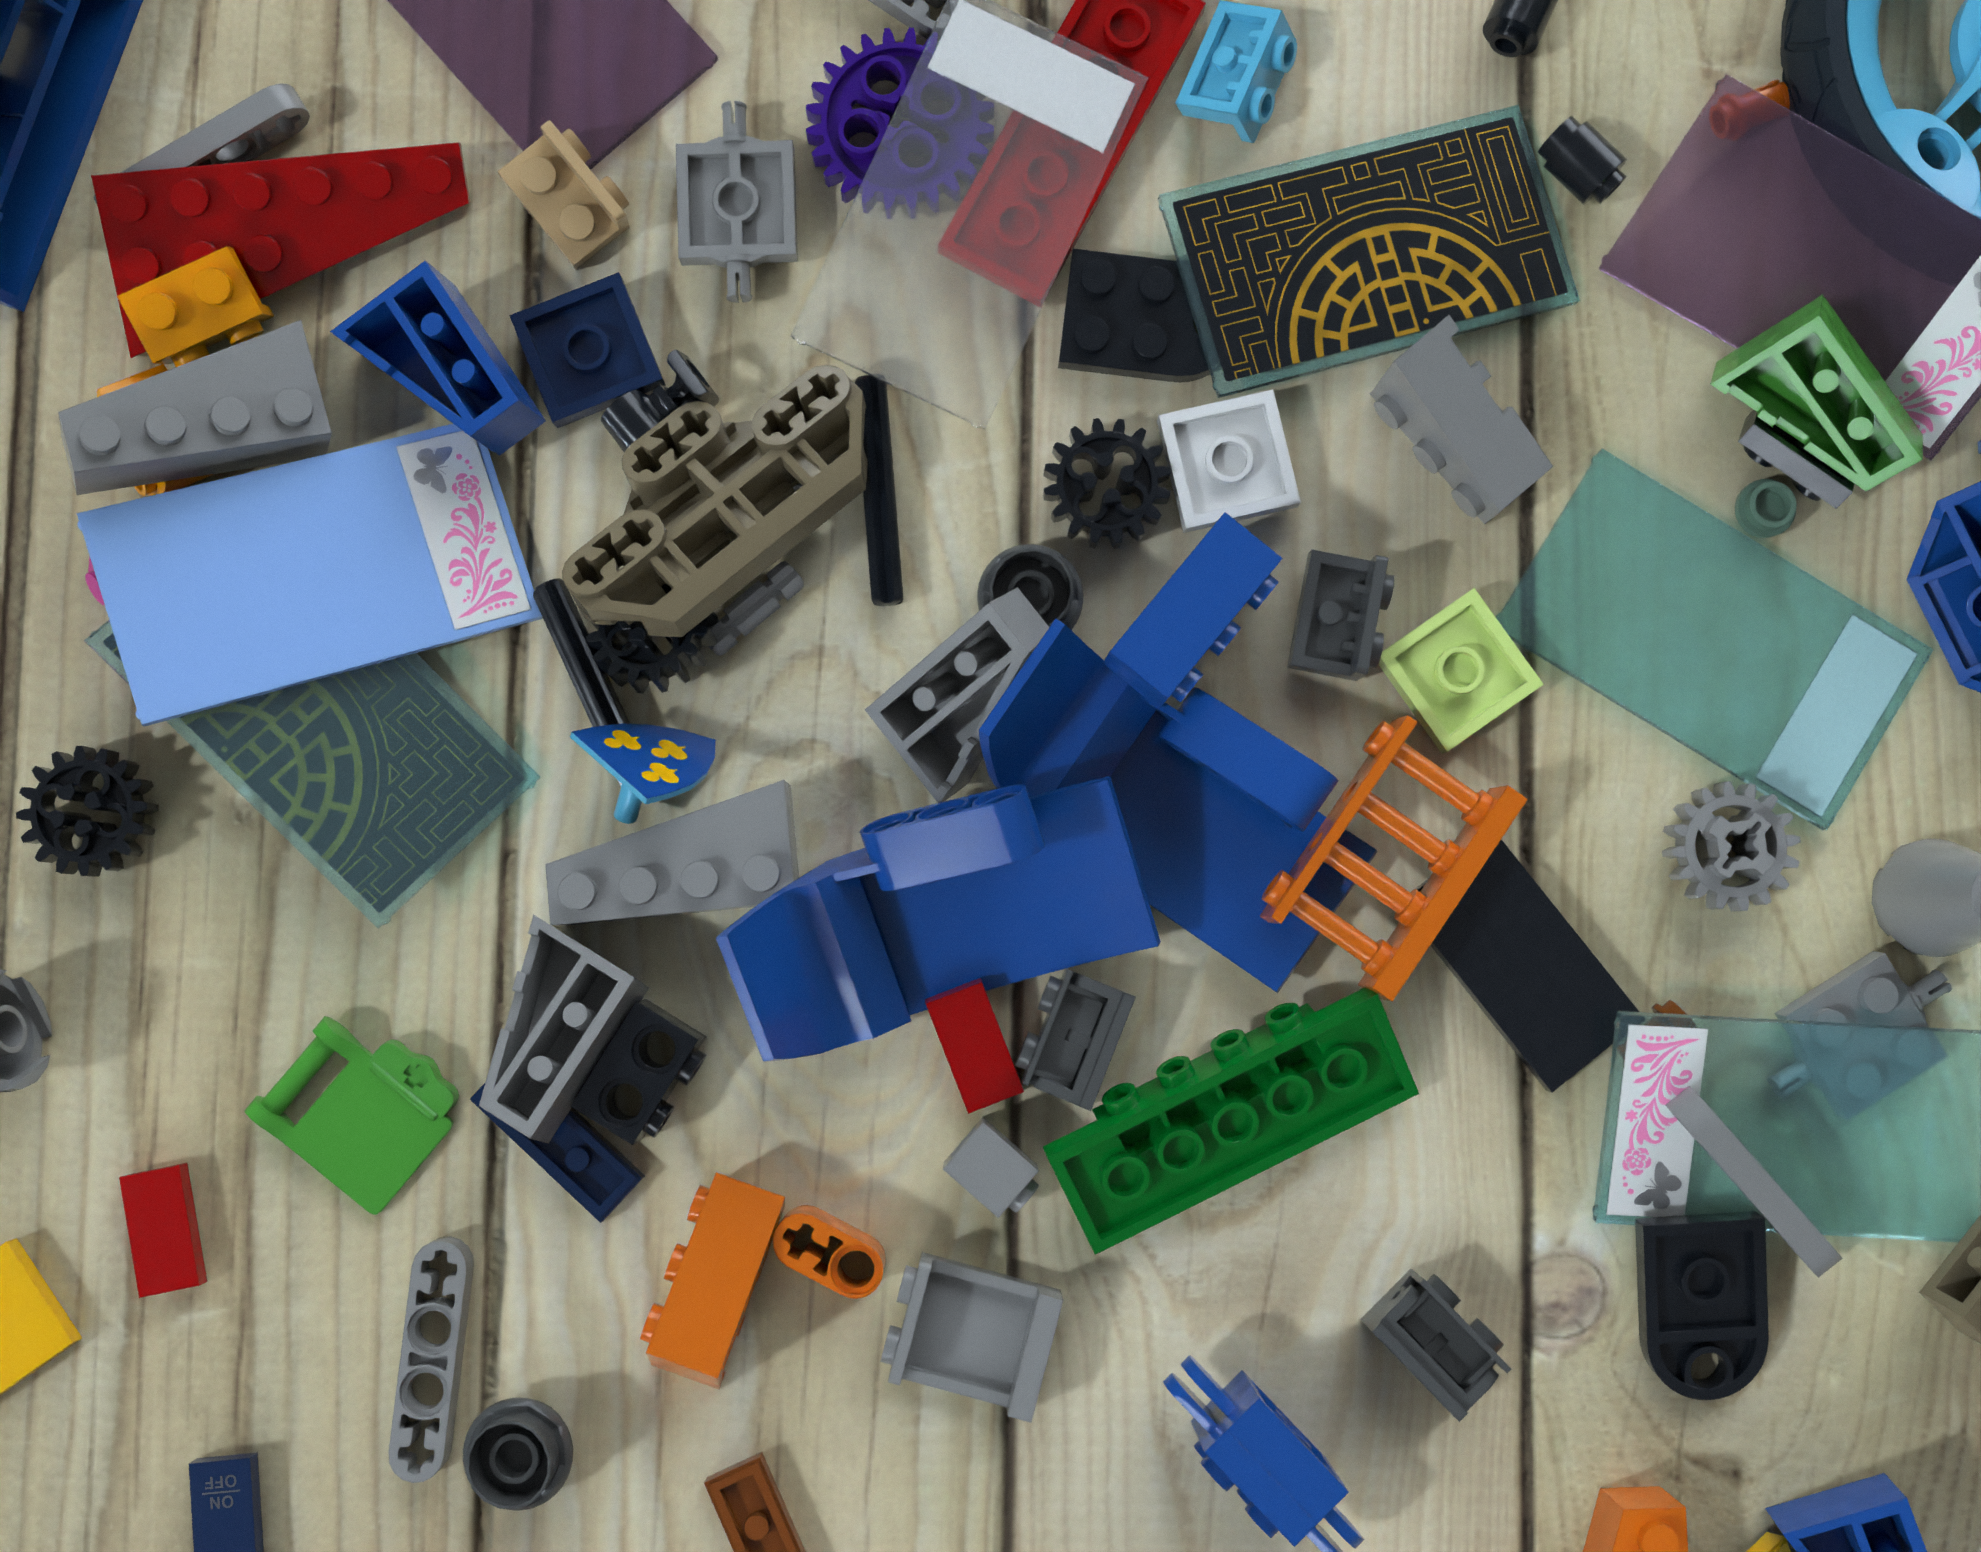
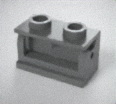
M1068 969L1064 970L1061 979L1050 976L1038 1005V1010L1047 1013L1039 1035L1031 1032L1027 1033L1015 1066L1025 1069L1021 1078L1022 1084L1027 1086L1032 1084L1036 1089L1091 1111L1136 997Z
M1410 1269L1360 1320L1460 1422L1468 1414L1467 1411L1497 1380L1499 1374L1493 1369V1366L1497 1364L1506 1373L1511 1370L1497 1354L1504 1344L1478 1318L1470 1325L1465 1322L1454 1310V1307L1461 1300L1438 1276L1433 1274L1426 1281Z

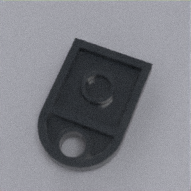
M1073 248L1058 368L1179 383L1195 381L1214 372L1221 366L1214 340L1202 338L1197 334L1193 326L1195 317L1205 313L1191 264L1189 262Z
M1756 1211L1635 1218L1639 1340L1647 1364L1666 1386L1688 1398L1715 1400L1740 1391L1758 1374L1768 1350L1765 1218ZM1705 1353L1717 1354L1718 1365L1712 1375L1704 1379L1692 1378L1691 1366L1697 1357Z

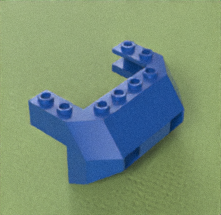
M0 0L1 305L22 312L25 311L143 0Z

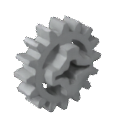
M1731 781L1714 784L1713 793L1707 788L1696 789L1691 792L1695 806L1689 803L1677 804L1673 808L1682 822L1681 824L1664 826L1663 832L1670 837L1676 838L1675 847L1662 850V857L1677 858L1679 866L1669 874L1671 880L1688 879L1690 881L1684 894L1688 899L1701 898L1707 893L1706 908L1723 909L1727 903L1731 911H1748L1749 900L1754 905H1767L1771 902L1767 887L1773 890L1787 889L1789 883L1780 874L1782 869L1798 868L1799 866L1798 860L1787 855V847L1801 843L1800 836L1785 834L1783 827L1794 818L1792 814L1775 815L1772 811L1776 805L1777 796L1769 794L1755 799V784H1742L1734 790ZM1722 807L1741 810L1738 815L1731 816L1729 820L1723 816L1712 814L1713 811ZM1727 836H1732L1734 838V840L1731 842V845L1727 840H1725ZM1731 849L1736 853L1735 857L1727 855ZM1734 873L1739 877L1746 876L1749 879L1748 882L1736 887L1721 884L1724 879H1730Z

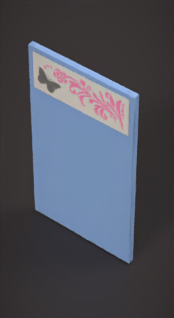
M454 424L77 513L79 520L77 525L82 531L136 705L137 710L135 714L143 727L542 619V615L533 597L534 589L489 450Z

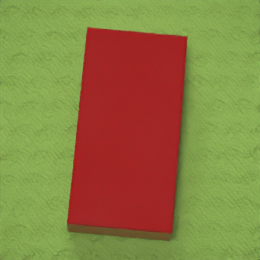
M981 978L925 999L926 1007L968 1114L1024 1092Z
M182 1163L119 1177L139 1298L200 1286L206 1283L207 1276L188 1164Z

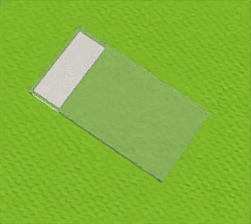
M947 0L791 333V338L800 345H807L971 423L975 428L980 427L986 430L1149 77L991 0Z

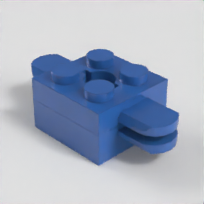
M1189 1355L1181 1363V1366L1211 1401L1205 1405L1174 1373H1171L1163 1383L1176 1400L1194 1417L1191 1423L1199 1439L1194 1448L1203 1458L1201 1464L1210 1476L1225 1491H1228L1234 1484L1238 1487L1237 1493L1247 1504L1245 1507L1246 1512L1270 1538L1280 1531L1295 1547L1307 1536L1321 1552H1343L1329 1534L1318 1524L1324 1518L1347 1543L1356 1549L1364 1541V1538L1336 1507L1349 1491L1327 1458L1243 1370L1222 1388Z

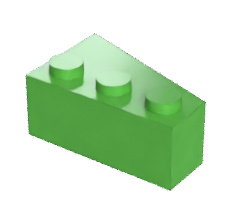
M1823 294L1716 362L1710 385L1725 395L1729 392L1758 412V418L1771 427L1777 425L1804 444L1806 451L1864 491L1872 489L1923 460V434Z

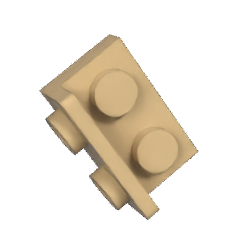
M548 120L540 127L543 136L497 172L564 257L577 270L630 228L627 216L623 211L629 205V202L609 176H605L599 181L585 164L592 157L575 133L568 128L561 134L555 125Z

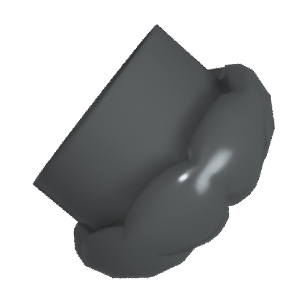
M1023 544L1001 552L987 565L978 584L977 603L979 611L989 602L1018 587L1049 627L1056 618L1071 630L1074 628L1083 607V586L1075 567L1061 553L1043 545Z
M509 1398L486 1408L473 1421L463 1446V1466L472 1489L484 1502L499 1509L513 1511L528 1510L549 1501L563 1487L573 1462L571 1434L561 1416L549 1405L529 1398Z

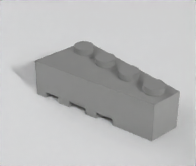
M301 320L58 412L61 437L76 495L293 462L327 454L332 434Z
M782 780L545 864L550 925L568 926L757 906L799 878L791 785Z

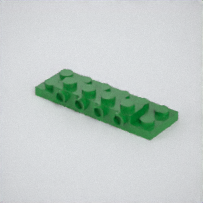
M1364 987L1316 1012L1308 1003L1300 1007L1296 1003L1280 1004L1267 1012L1265 1015L1266 1024L1250 1032L1244 1033L1239 1029L1225 1031L1212 1040L1210 1044L1211 1051L1191 1061L1186 1056L1173 1057L1163 1062L1157 1068L1156 1078L1138 1087H1135L1132 1083H1122L1110 1088L1102 1096L1103 1104L1092 1109L1097 1120L1043 1146L1050 1165L1094 1254L1096 1255L1418 1095V1089L1379 995Z

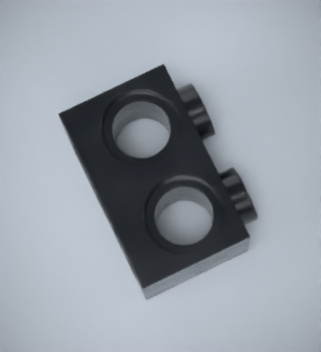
M647 999L636 1001L574 1099L571 1107L631 1145L642 1140L646 1133L655 1138L674 1109V1106L666 1101L679 1081L687 1086L704 1062L707 1055L698 1049L707 1036ZM655 1031L665 1032L674 1041L675 1055L669 1064H658L648 1055L647 1042ZM621 1084L633 1085L641 1093L643 1103L637 1116L625 1115L617 1108L615 1093Z

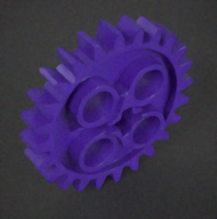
M909 27L903 42H895L890 28H885L883 44L877 46L874 45L866 33L862 34V52L856 54L847 46H841L843 66L839 67L827 61L823 64L825 77L830 84L813 82L811 85L813 98L819 102L807 104L805 109L808 121L815 124L806 128L808 144L818 146L811 152L815 167L828 166L823 173L825 184L828 187L843 182L840 191L844 203L850 202L858 194L862 195L863 213L866 215L873 210L877 202L884 204L887 220H892L897 206H905L910 219L916 220L918 204L923 202L927 204L934 214H938L939 196L944 193L956 203L960 201V189L957 182L961 181L972 186L977 177V172L972 165L983 166L988 157V150L982 145L992 144L994 141V127L986 124L994 120V106L992 103L982 102L986 97L927 69L938 47V34L933 33L924 45L916 44L914 28ZM884 80L892 81L898 85L895 91L885 95L877 94L871 90L874 84ZM937 101L945 102L952 107L950 112L942 116L930 115L924 109L930 103ZM855 104H861V105L865 106L866 109H865V108L852 109V107H853V105H855ZM902 119H906V120H909V121H910V123H908V122H903V123L900 125L899 129H892V128H891V125H892V126H898V125L901 123V120H902ZM860 132H867L876 136L874 143L867 147H855L848 143L853 135ZM948 139L949 142L941 145L935 140ZM914 153L924 154L931 160L928 165L920 169L908 168L902 163L905 157Z

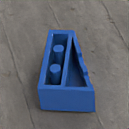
M426 260L330 331L470 437L499 456L546 422L456 285Z
M1224 512L1109 651L1103 664L1158 709L1161 708L1170 695L1181 703L1204 675L1194 667L1208 649L1219 656L1241 629L1233 621V618L1247 603L1254 610H1257L1279 583L1270 573L1283 558Z
M1885 1473L1765 1508L1781 1533L1797 1552H1927L1907 1497Z

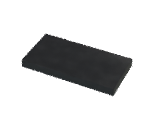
M1501 839L1430 946L1543 1088L1552 1093L1626 1034L1629 1025H1637L1644 1017ZM1427 880L1415 889L1420 892Z

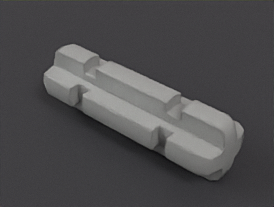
M783 561L776 565L766 574L768 580L763 584L757 581L723 610L726 615L720 620L718 619V623L708 627L717 638L716 645L709 646L715 654L719 656L724 655L738 643L735 639L741 633L747 636L781 607L778 603L785 597L788 601L803 588L802 578L789 563Z

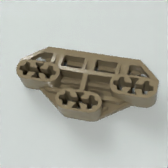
M831 365L816 366L806 371L765 403L754 414L752 421L723 423L721 415L711 404L701 401L689 402L677 408L634 441L625 450L622 457V469L632 488L624 514L574 552L567 559L562 570L563 581L584 618L591 623L599 625H614L618 621H625L630 625L634 621H642L649 636L683 637L866 490L867 458L863 447L866 403L863 391L842 369ZM798 480L803 486L794 491L793 486L790 484ZM731 531H733L738 536L732 542L727 536V534ZM665 583L672 589L667 594L662 588Z

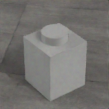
M984 1117L973 1127L943 1164V1170L997 1218L1008 1207L1015 1213L1018 1212L1039 1186L1032 1179L1039 1172L1037 1164Z

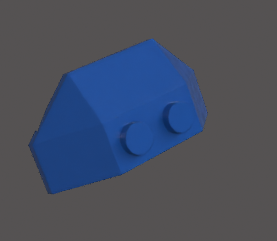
M1980 481L1936 502L1906 580L1959 685L1981 693Z

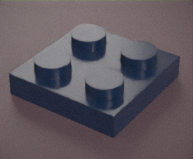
M619 272L509 315L552 423L557 428L607 409L614 401L630 391L641 390L645 394L654 390L660 384L666 385L624 280Z

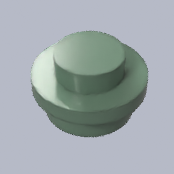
M1773 479L1756 480L1745 486L1738 494L1735 502V515L1740 526L1750 535L1759 538H1771L1786 531L1793 523L1796 516V498L1791 489L1779 481Z

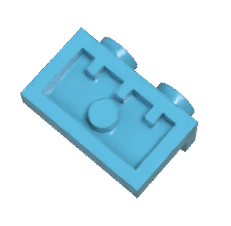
M1220 0L1175 102L1183 116L1233 125L1242 141L1255 142L1262 124H1266L1273 113L1275 94L1284 73L1291 70L1297 55V41L1283 11Z

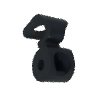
M673 350L667 357L669 366L676 373L675 382L671 387L667 388L660 384L649 396L641 390L630 391L614 401L603 413L600 421L623 452L634 441L682 405L695 401L707 402L714 407L718 404L719 397L689 357L679 350Z

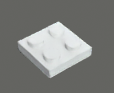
M1273 389L1158 416L1157 425L1167 466L1171 469L1170 479L1183 533L1213 527L1224 512L1236 521L1297 508L1301 503Z

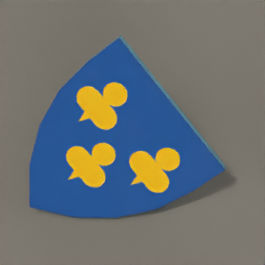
M621 723L596 726L572 731L570 736L572 740L622 783L614 810V817L619 822L626 824L637 821L642 802L645 805L658 802L693 789L706 778L715 759V739L680 729L656 725Z

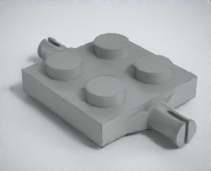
M727 101L721 106L723 111V137L715 138L706 143L676 144L678 258L682 266L718 265L727 268V300L739 303L738 281L740 280V297L744 303L752 300L750 267H755L762 263L798 262L795 149L793 140L762 141L746 136L747 105L740 101H734V123L733 107L731 101Z
M1872 951L1774 1013L1790 1039L1794 1060L1771 1075H1767L1765 1077L1767 1084L1772 1085L1770 1089L1776 1096L1783 1098L1800 1085L1810 1081L1820 1089L1835 1115L1848 1118L1946 1055L1926 1022L1923 1007L1945 993H1949L1952 990L1951 984L1946 983L1948 979L1945 975L1935 969L1916 983L1907 986L1900 979L1886 953Z

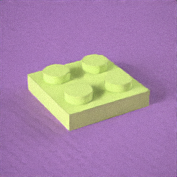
M1475 588L1382 651L1378 664L1442 754L1450 751L1544 685Z

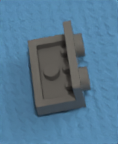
M1311 550L1308 553L1287 668L1352 681H1358L1367 675L1369 667L1377 668L1384 643V634L1376 632L1379 610L1388 609L1394 588V575L1386 574L1388 557L1376 555L1369 561L1317 550Z

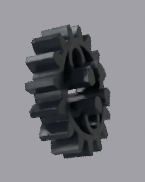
M1099 418L1093 419L1091 434L1086 436L1078 427L1074 426L1070 429L1069 434L1071 447L1056 442L1053 446L1052 454L1060 464L1049 463L1045 464L1043 476L1056 482V484L1049 485L1043 490L1044 501H1058L1059 503L1051 513L1052 521L1055 523L1068 518L1071 523L1067 537L1072 540L1083 530L1089 533V547L1094 549L1099 543L1101 536H1109L1110 543L1114 549L1120 548L1123 533L1128 532L1136 541L1142 539L1145 532L1141 521L1144 520L1149 524L1157 525L1162 516L1159 510L1152 504H1167L1171 492L1158 486L1159 483L1168 480L1171 474L1170 467L1155 466V462L1163 451L1162 447L1156 445L1146 449L1142 445L1146 430L1143 428L1137 430L1132 437L1124 434L1125 423L1123 419L1116 421L1113 431H1104L1101 420ZM1119 452L1128 453L1133 458L1134 464L1123 466L1115 489L1109 488L1103 494L1100 512L1094 516L1084 515L1080 511L1079 504L1081 502H1088L1093 498L1097 480H1104L1110 474L1114 461L1113 456ZM1078 459H1085L1092 464L1093 473L1086 472L1079 475L1073 470L1071 465ZM1131 492L1137 494L1141 500V505L1135 509L1124 507L1121 503L1120 494L1122 496L1129 495Z
M667 583L662 586L666 594L672 590ZM713 612L683 637H665L672 646L671 651L666 655L653 642L652 636H649L641 621H634L630 625L625 621H618L614 625L592 623L598 631L587 635L586 641L597 651L592 657L594 661L618 686L623 687L629 683L637 693L644 694L649 682L652 681L663 693L668 691L669 678L676 675L684 683L690 681L689 672L686 668L691 663L699 666L707 664L708 661L701 654L700 650L702 646L716 645L717 638L708 627L713 626L719 621L718 616ZM626 643H632L631 647L622 651V648Z
M76 746L74 757L64 752L56 751L52 753L54 769L35 766L31 771L39 781L36 788L21 787L19 792L23 797L31 800L29 809L16 812V819L31 821L32 829L21 836L23 843H41L42 846L38 850L35 859L38 862L45 863L57 861L56 872L61 874H75L79 870L81 876L98 877L102 867L107 871H120L124 869L121 854L140 857L143 854V850L135 840L139 835H154L156 831L152 826L144 823L146 814L159 811L158 804L144 802L143 795L154 787L152 781L133 779L140 765L129 760L119 762V752L101 748L96 753L95 748ZM100 773L104 779V785L101 790L93 786V780ZM58 795L63 800L82 802L93 810L120 813L122 817L121 825L117 828L116 824L92 821L91 817L83 813L56 810L54 805L55 798ZM75 833L77 837H83V842L77 850L72 844V837Z

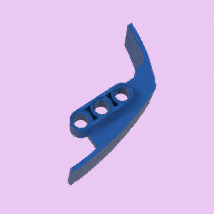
M1055 618L979 729L980 747L991 781L996 789L1023 784L1026 786L1030 797L1110 776L1149 905L1278 993L1320 932L1291 912L1288 913L1282 924L1268 923L1260 917V914L1267 906V903L1261 898L1265 889L1279 871L1290 872L1326 819V816L1318 812V810L1339 780L1310 758L1197 687L1191 689L1177 710L1167 703H1164L1158 709L1103 664L1104 660L1088 647L1067 625ZM1346 829L1337 841L1367 863H1370L1378 852ZM1323 862L1303 892L1335 913L1355 883Z
M1110 776L1030 797L1025 785H1010L892 814L875 820L860 830L865 848L830 859L759 903L716 937L763 1062L817 1055L855 1042L874 1039L911 1022L910 1015L928 1010L925 999L981 978L985 990L988 991L1066 968L1158 947L1161 942Z

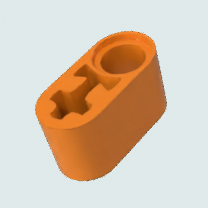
M801 1205L791 1209L783 1217L774 1232L773 1248L776 1256L784 1265L842 1296L852 1299L866 1297L877 1289L882 1280L886 1265V1255L880 1242L873 1236L815 1206ZM803 1223L810 1225L814 1228L811 1239L825 1248L828 1247L832 1236L838 1238L840 1241L836 1245L828 1265L820 1262L826 1249L814 1243H808L804 1250L796 1248L793 1245L796 1235L788 1229L798 1231ZM850 1251L864 1252L873 1261L874 1271L864 1279L850 1278L841 1267V1257Z

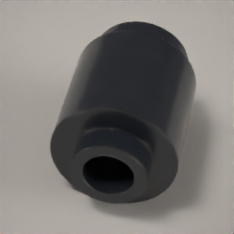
M1495 0L1483 25V35L1489 42L1490 47L1502 56L1517 57L1530 54L1536 50L1558 0Z
M1573 116L1566 119L1538 150V153L1547 161L1544 168L1583 205L1593 197L1601 204L1627 177L1620 171L1627 159L1590 123L1586 121L1581 125Z

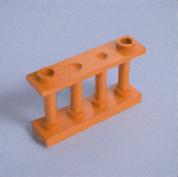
M1409 715L1392 720L1390 724L1382 721L1374 729L1363 746L1362 750L1369 755L1290 872L1279 871L1269 883L1261 898L1267 903V906L1260 914L1261 918L1268 923L1282 924L1288 913L1291 912L1362 962L1361 969L1366 973L1358 985L1376 992L1380 999L1393 1002L1528 800L1509 785L1489 788L1487 792L1480 790L1476 793L1405 743V740L1418 722ZM1390 763L1462 812L1461 819L1466 824L1454 842L1448 839L1443 843L1371 792ZM1357 812L1429 862L1428 869L1433 873L1420 892L1417 889L1411 892L1407 891L1337 842ZM1323 862L1396 912L1394 919L1399 921V924L1387 942L1383 939L1375 942L1303 892Z

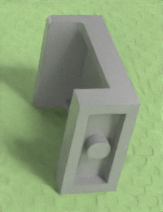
M922 1252L918 1268L906 1265L896 1302L907 1304L902 1328L890 1325L880 1362L891 1365L888 1382L900 1385L901 1379L1004 1406L1007 1407L1008 1417L1031 1423L1063 1304L1061 1290Z

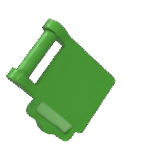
M324 1016L313 1029V1033L316 1035L314 1040L265 1097L256 1096L244 1112L253 1122L283 1142L367 1212L377 1215L388 1205L452 1129L453 1120L447 1114L456 1105L459 1099V1092L453 1084L443 1078L433 1058L414 1053L403 1043L394 1039L383 1043L372 1054L343 1025L328 1016ZM336 1051L348 1060L349 1063L295 1125L284 1111Z

